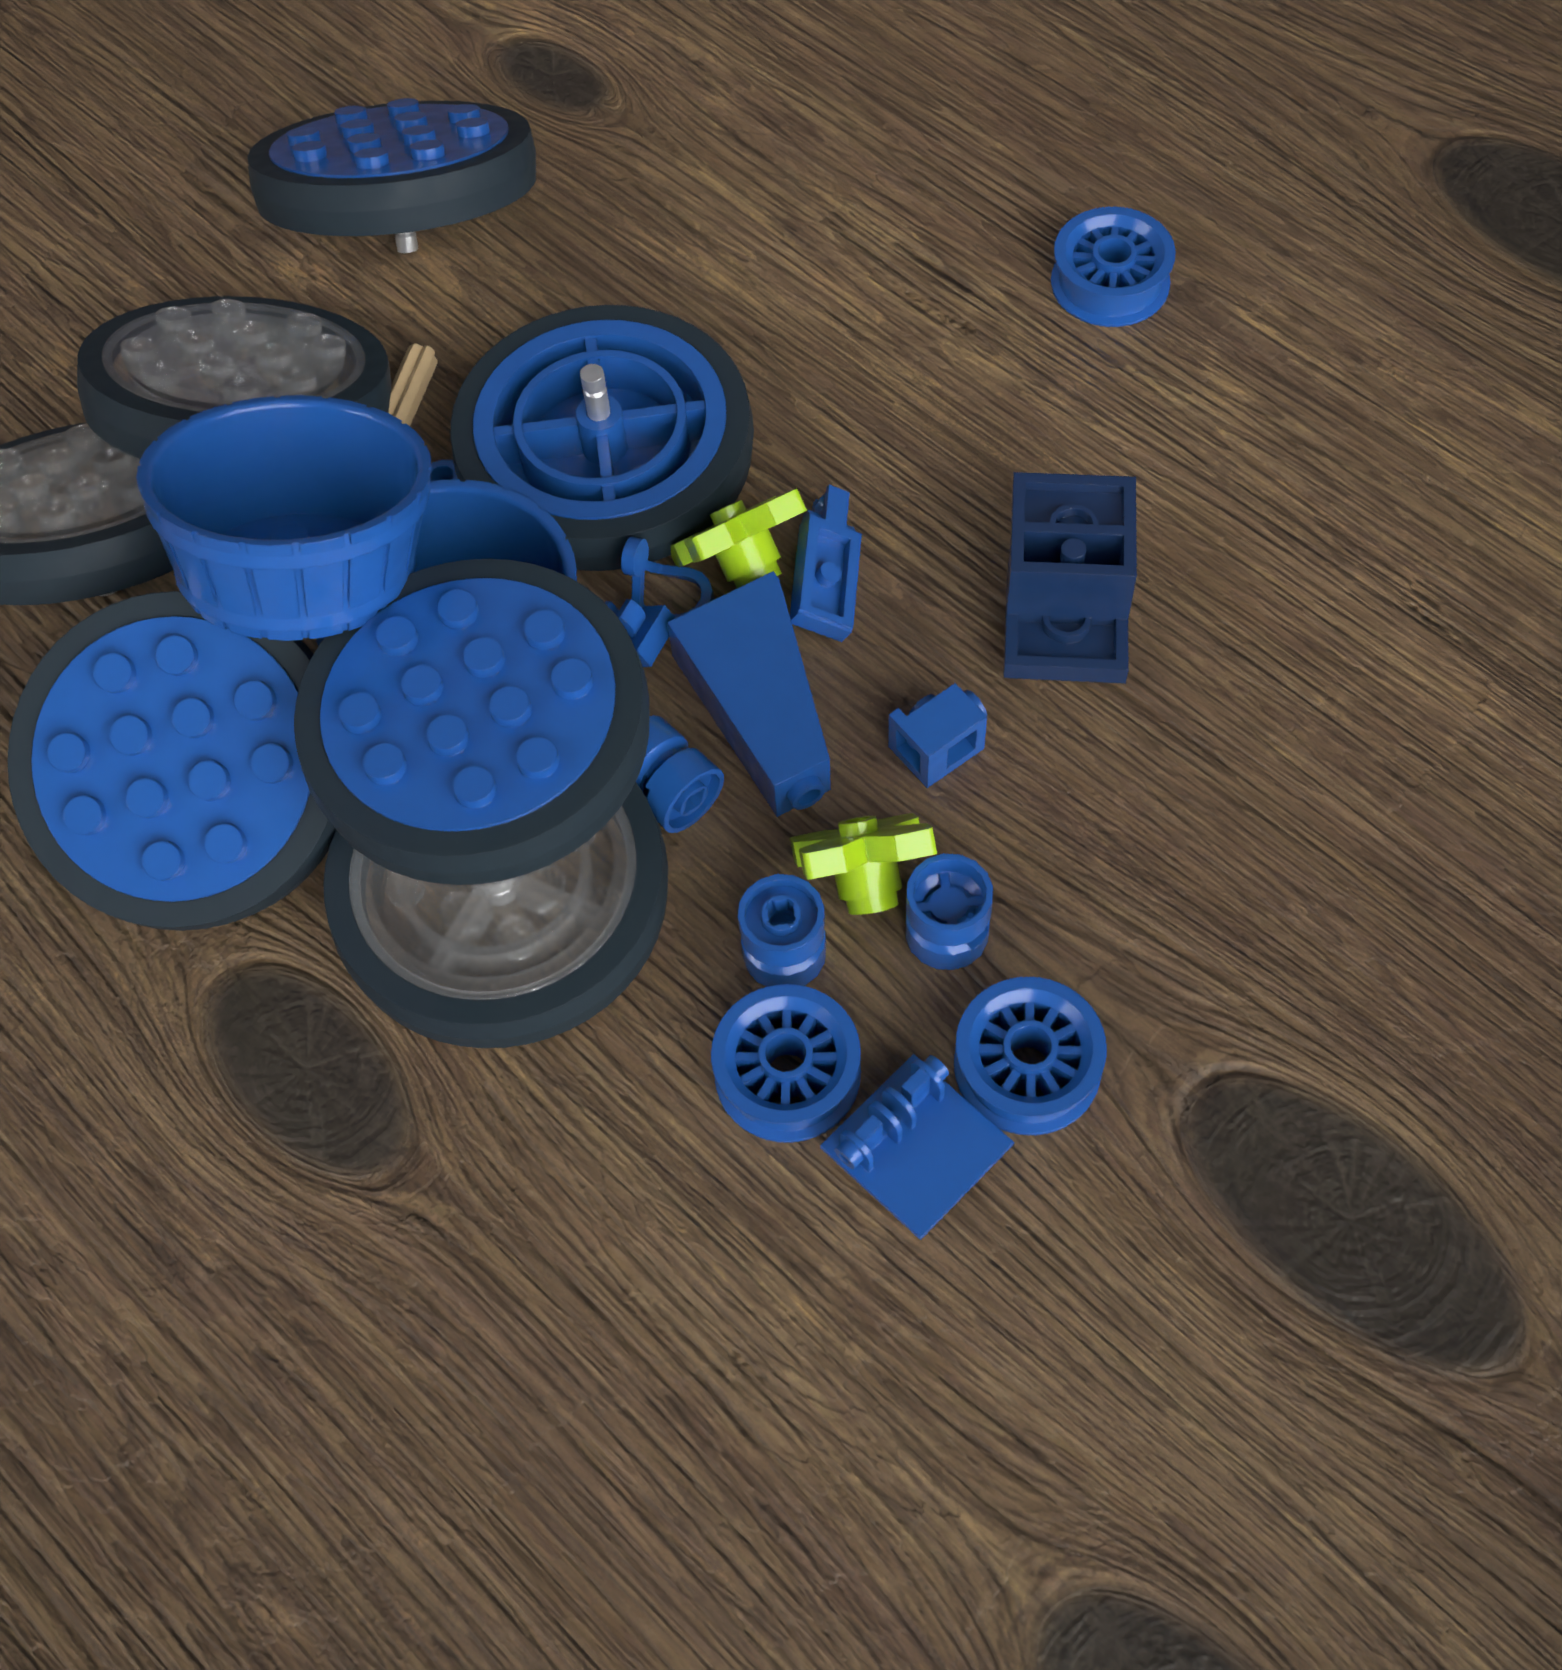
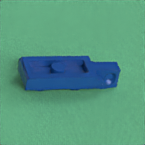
M829 484L826 492L819 500L815 499L813 502L812 511L807 510L804 513L802 522L799 525L790 619L793 625L842 642L852 633L854 626L862 533L855 531V527L847 525L850 492Z

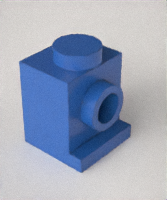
M954 683L937 696L929 694L923 697L913 706L907 716L899 708L890 713L888 747L923 785L929 788L985 748L986 709L981 700L972 691H963Z

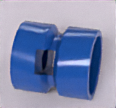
M655 715L650 716L646 756L636 783L647 798L657 822L668 833H678L697 822L711 808L724 785V774L697 748H688V741L664 718Z
M943 853L923 861L914 869L908 880L905 938L910 951L922 963L935 969L956 970L969 966L982 955L988 943L993 885L987 871L975 860L961 854Z
M775 874L761 878L747 888L739 902L738 910L742 955L747 971L759 984L766 987L781 984L807 985L818 976L825 964L826 957L825 908L819 892L808 881L794 875Z

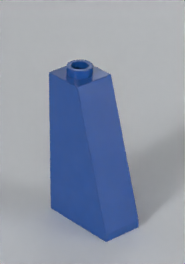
M773 571L667 622L673 658L772 811L778 817L792 809L802 810L814 805L823 797L825 792L831 790L830 757L781 583Z

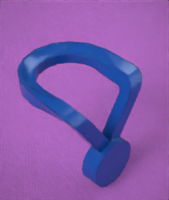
M636 537L628 538L622 552L621 568L623 574L632 576V600L641 607L646 606L644 604L645 571L695 583L701 589V597L697 605L691 610L715 599L710 581L702 572L690 567L663 565L649 561L647 540ZM685 613L673 614V615L677 618V617H679V616H681V615H683V614H685Z

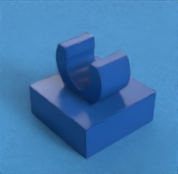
M626 599L620 610H618L611 601H605L627 630L640 658L642 667H651L669 638L667 622L676 617L665 605L641 607L634 600Z

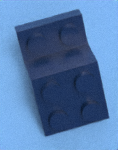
M1014 472L1011 539L1006 581L1003 678L1126 684L1129 670L1128 619L1137 577L1136 477Z

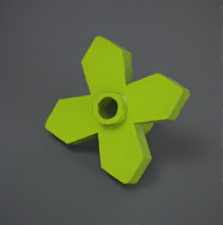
M797 488L777 497L768 498L747 509L743 501L739 500L711 513L710 517L714 525L672 544L671 557L676 566L682 567L691 562L696 563L715 555L727 582L734 581L737 588L773 571L779 576L782 572L776 560L781 558L769 528L807 511Z
M914 813L878 820L876 816L856 817L839 822V829L823 830L790 837L794 862L797 867H802L803 875L806 879L810 880L834 875L838 898L846 901L848 914L851 915L871 914L896 907L899 904L897 891L902 888L898 862L937 854L933 827L928 823L920 824L919 817Z

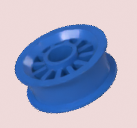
M1100 207L1080 213L1069 220L1056 237L1054 245L1055 264L1051 274L1053 294L1057 302L1069 314L1093 325L1121 327L1146 320L1163 306L1170 291L1169 274L1174 266L1176 255L1174 241L1168 230L1159 221L1138 210L1125 207Z
M1017 977L1003 980L978 994L965 1009L960 1019L956 1033V1049L954 1054L956 1083L962 1097L1000 1130L1018 1135H1042L1058 1131L1080 1118L1090 1107L1098 1092L1107 1056L1105 1032L1099 1017L1091 1005L1071 988L1059 982L1040 977ZM1023 1016V1021L1018 1022L1015 1017ZM1034 1016L1043 1018V1021L1034 1020ZM1056 1025L1061 1028L1055 1032L1053 1031ZM1030 1047L1040 1051L1046 1059L1037 1064H1027L1018 1060L1013 1052L1019 1048ZM1006 1079L1002 1087L996 1084L997 1082ZM1016 1089L1024 1090V1096L1016 1095L1014 1092ZM1040 1089L1044 1096L1036 1097V1090Z
M793 984L773 985L758 989L737 1001L726 1012L717 1026L711 1047V1063L715 1076L716 1091L727 1114L736 1124L752 1135L765 1140L783 1143L800 1142L815 1138L832 1129L846 1116L859 1091L861 1081V1048L856 1027L840 1004L816 989ZM782 1023V1028L774 1029L772 1026ZM792 1023L800 1024L801 1026L797 1030L792 1028ZM760 1031L764 1039L756 1036L755 1034H757ZM816 1031H817V1032L819 1033V1035L813 1037L814 1034H815ZM782 1055H794L803 1060L800 1067L788 1072L776 1070L770 1065L774 1059ZM810 1087L818 1090L819 1093L814 1095ZM760 1089L757 1095L753 1094V1092ZM775 1096L781 1097V1104L771 1102ZM799 1096L802 1101L791 1104V1098Z

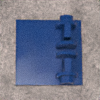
M913 1054L820 1145V1148L921 1240L1014 1145V1141L944 1081L949 1075V1071L938 1058L929 1055L922 1061Z

